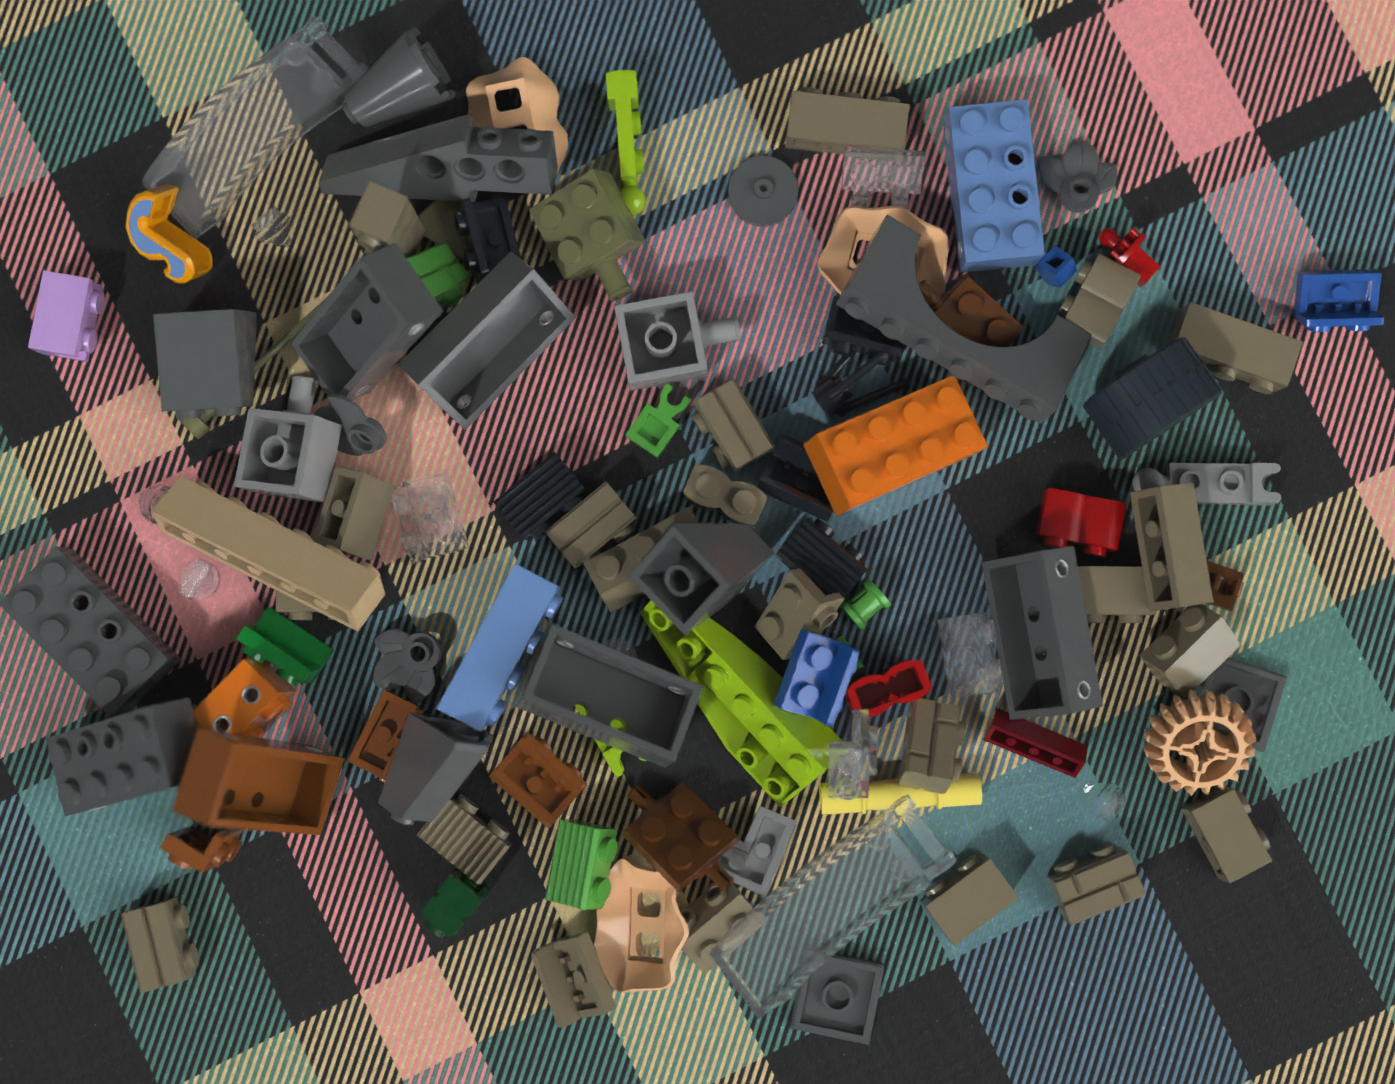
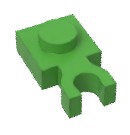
M668 383L661 391L660 403L657 408L647 403L625 434L626 438L657 459L680 428V425L673 421L674 417L686 411L692 402L690 398L685 396L679 405H671L667 398L674 389Z

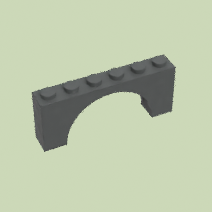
M886 215L871 237L836 305L845 309L850 316L862 319L876 327L886 337L898 340L915 350L920 357L932 360L946 368L954 377L966 380L980 388L990 398L1000 400L1016 409L1024 418L1042 424L1058 409L1091 334L1057 315L1041 331L1038 338L1019 346H986L960 336L934 314L919 288L915 272V253L921 234L891 216Z

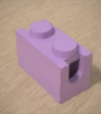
M43 270L28 348L44 355L88 362L90 353L94 352L97 345L95 325L97 314L102 313L105 304V295L102 291L103 286L93 283V280L90 278Z

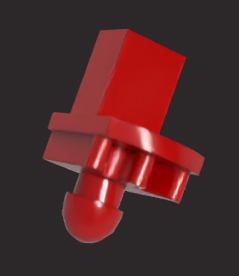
M1134 227L1123 238L1117 235L1118 232L1112 228L1101 230L1099 233L1100 243L1111 250L1106 257L1140 274L1141 276L1137 283L1140 288L1161 267L1138 247L1147 236L1139 233Z

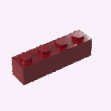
M996 708L989 718L983 738L986 742L1073 778L1077 777L1086 763L1088 745L1025 719L1010 720L1009 713L999 708Z

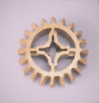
M1191 689L1188 699L1185 700L1174 694V705L1171 707L1160 703L1159 709L1162 716L1150 715L1152 728L1144 729V736L1147 742L1144 743L1143 749L1148 757L1147 762L1151 770L1156 772L1158 779L1163 784L1169 782L1171 788L1176 792L1184 787L1185 791L1191 796L1197 788H1201L1203 793L1209 795L1211 786L1217 785L1218 788L1224 791V781L1227 779L1238 782L1237 770H1249V763L1246 758L1255 756V749L1252 744L1256 742V736L1251 729V720L1248 715L1243 713L1244 711L1235 701L1231 703L1229 698L1223 693L1215 698L1213 692L1206 689L1201 698ZM1213 722H1218L1228 727V736L1221 735L1219 731L1214 730L1212 727ZM1169 750H1176L1179 755H1185L1186 762L1183 763L1169 756Z

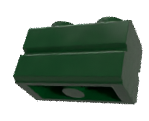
M456 869L421 910L422 916L426 918L423 921L424 925L438 937L442 938L444 935L453 937L490 893L489 886L484 882L480 885L476 884L467 875L462 873L461 870Z

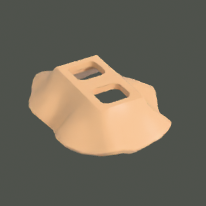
M520 57L502 70L480 76L469 82L466 88L469 103L468 114H472L474 127L512 128L523 125L527 129L553 131L558 173L567 152L568 135L557 120L559 93L552 80L530 59ZM510 88L519 89L522 100L521 107L504 112L498 111L495 101L496 92Z
M897 205L878 208L849 206L840 213L827 245L817 261L818 269L822 276L829 281L840 295L856 267L853 257L857 242L860 240L870 241L886 215L891 216L921 234L915 253L917 256L915 272L919 288L928 296L930 295L919 284L921 281L926 280L940 295L945 292L949 241L947 233L942 228L923 221L906 208Z
M626 857L621 858L609 869L608 879L611 889L607 900L604 902L605 905L602 909H595L597 927L593 944L597 950V957L606 980L619 992L666 989L672 986L675 981L674 964L678 953L689 935L688 925L679 911L676 902L677 891L656 869L635 864ZM642 892L660 895L661 913L658 917L646 916L641 913L640 897ZM641 932L653 933L659 936L660 948L658 957L640 954L639 935Z

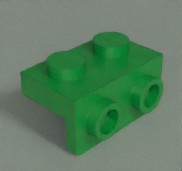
M267 608L255 626L244 625L236 637L239 642L245 645L242 651L246 655L260 663H263L265 659L278 667L275 673L279 677L295 686L298 682L302 684L313 683L333 654V648L293 621L288 620L287 617L273 608Z

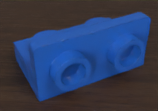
M800 629L774 705L780 709L811 717L825 725L833 726L836 716L843 707V697L849 680L856 671L859 650L840 640Z

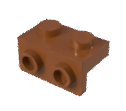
M384 689L347 761L380 777L379 781L385 783L409 712L427 715L429 710Z
M528 732L524 734L517 745L489 775L494 782L548 829L587 785L582 780V774L575 766L568 762L563 763L552 753V748L544 739L538 736L533 737Z
M188 826L168 833L160 849L170 854L168 860L178 867L187 870L192 867L203 873L216 866L219 868L225 861L230 863L242 845V841L238 838L243 829L227 828L217 832L212 838L193 826Z

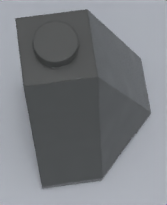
M409 712L378 804L391 812V818L399 823L413 825L415 821L432 822L484 756L494 735L484 729L478 731L457 719Z

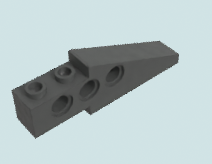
M467 114L327 155L319 179V186L322 194L363 196L369 181L402 194L409 199L461 201L462 199L470 198L471 202H476L478 191L552 195L558 168L553 131L474 127L472 114Z

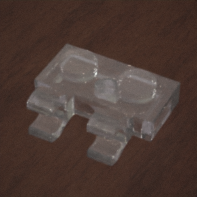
M845 146L841 185L842 190H853L851 206L869 208V191L891 192L890 206H902L908 210V195L921 193L925 160L924 151Z

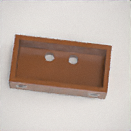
M198 729L172 811L210 827L321 835L345 758L307 744Z

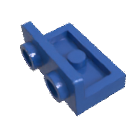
M1377 269L1298 271L1293 317L1304 325L1306 330L1312 332H1328L1334 326H1345L1346 329L1352 331H1367L1370 329V326L1384 325L1385 317L1377 312L1382 273Z

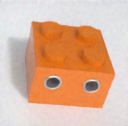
M243 659L194 709L193 714L197 730L204 729L262 738L265 734L262 727L271 718L277 720L293 705L290 698L297 690L275 673L276 670L266 660L260 663L254 659Z

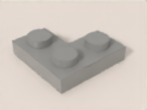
M759 806L745 841L737 840V843L722 855L718 864L734 878V884L767 897L796 828L797 821Z

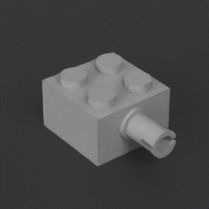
M693 291L614 306L630 391L707 377L708 369L704 350H707L706 346L741 340L737 315L731 318L702 323L701 319L698 320Z
M292 376L287 410L280 412L248 409L234 487L262 495L316 502L325 501L333 476L342 425L311 415L315 389L318 384L317 380L303 376Z

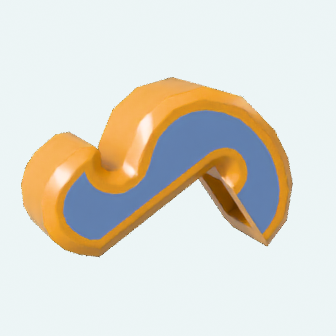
M167 183L136 194L128 206L125 227L130 243L138 253L149 260L166 261L167 268L164 269V274L176 283H187L208 273L213 263L210 249L167 220L168 215L173 210L179 188Z

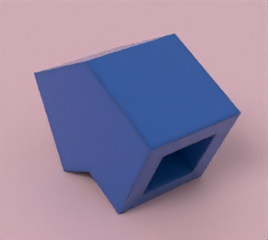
M1056 245L1035 267L1049 286L1058 288L1077 271L1073 257ZM1054 262L1058 266L1056 269L1051 266Z

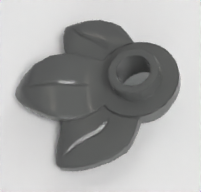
M1084 140L1073 142L1065 151L1063 159L1043 156L1039 163V172L1044 185L1058 192L1063 206L1074 213H1081L1092 208L1096 204L1099 195L1110 191L1117 180L1116 165L1105 162L1099 163L1095 148ZM1074 189L1082 190L1085 194H1079Z
M330 394L327 397L329 404L322 406L314 414L342 425L337 449L340 452L353 456H360L364 453L372 454L376 450L381 449L387 441V435L382 425L377 420L367 417L355 402L345 396Z
M400 628L388 629L382 632L374 640L376 647L384 654L374 668L373 678L375 685L383 689H398L403 686L411 702L417 704L429 696L436 685L437 679L434 667L439 663L442 653L439 641L427 632H416L411 635ZM416 646H420L425 650L424 659L417 656L415 652Z

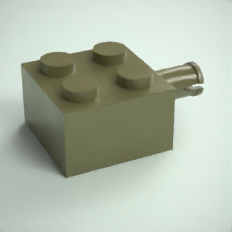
M591 169L529 209L564 279L583 281L597 272L609 296L608 298L612 302L627 296L633 291L617 260L646 241L631 211L625 204L610 172Z

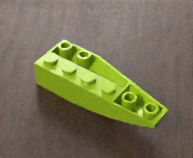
M652 600L640 611V614L680 677L703 686L697 703L726 749L780 808L824 773L848 747L828 725L814 718L786 711L775 706L774 702L783 678L760 656L710 617L684 635Z

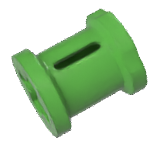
M870 579L863 582L864 587L849 601H843L840 605L842 611L861 631L866 627L865 623L882 608L888 609L891 606L889 600Z

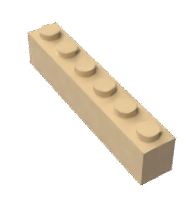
M180 475L151 510L161 532L356 631L360 630L385 595L380 573L372 565L363 561L358 564L346 558L344 553L332 545L324 547L314 542L302 530L296 528L290 530L280 525L274 517L265 512L257 514L249 510L239 499L232 496L225 498L217 494L203 481L197 480L193 482Z

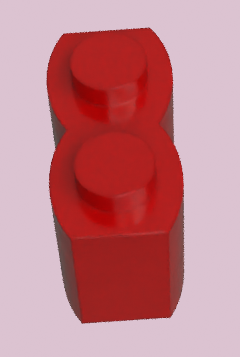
M1047 488L1043 491L1035 537L1043 538V545L1057 549L1067 547V544H1074L1083 547V554L1105 558L1106 552L1118 551L1127 504L1075 492Z
M903 660L889 665L879 675L868 674L855 678L848 683L844 695L852 715L867 718L885 712L894 702L908 703L925 696L932 689L922 661Z

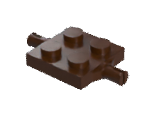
M967 274L952 289L941 295L926 280L919 283L930 294L928 296L921 290L925 301L934 314L951 330L968 340L986 346L1009 347L1011 342L1025 329ZM963 380V381H964L965 383H967L969 386L972 385V384L969 383L968 381Z
M684 782L680 783L666 796L654 800L640 784L636 785L629 792L628 797L643 812L639 818L624 829L623 837L678 893L691 881L705 875L721 891H725L733 883L734 878L718 863L722 855L737 843L738 836Z

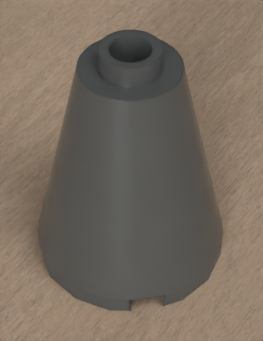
M412 26L406 30L344 93L346 102L342 104V107L354 125L360 123L363 127L367 128L449 101L455 97V89L447 90L445 84L451 81L445 67L429 42L423 45L418 42L415 37L421 33Z

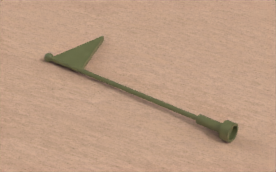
M434 200L418 214L426 230L423 237L436 245L446 243L454 255L464 261V250H468L465 236L458 235L454 222V213L458 212L461 201ZM328 297L255 361L254 373L300 333ZM201 409V417L179 420L196 438L200 439L211 429L207 421L216 412L215 409Z

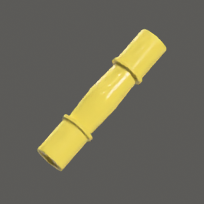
M979 773L960 774L958 782H952L947 792L943 794L924 791L922 788L914 789L900 786L898 784L899 778L864 782L863 778H859L856 781L819 783L822 815L859 812L866 814V810H904L936 806V809H942V807L982 804V785Z

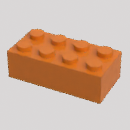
M950 376L822 431L803 444L836 517L967 459L988 447L961 387L954 376Z

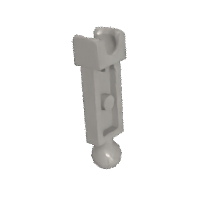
M1277 463L1166 464V475H1161L1156 469L1149 467L1140 469L1134 475L1132 485L1134 491L1158 486L1193 482L1197 504L1269 506L1278 504L1281 500V495L1277 492L1266 491L1262 487L1263 477L1278 473L1281 467Z

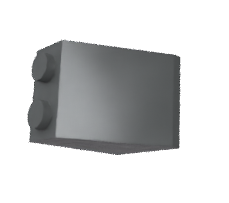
M228 309L153 314L162 412L176 411V419L201 417V409H215L216 416L241 415L240 407L253 406L256 312Z
M676 523L629 577L676 627L686 635L728 604L768 562L775 552L748 524Z

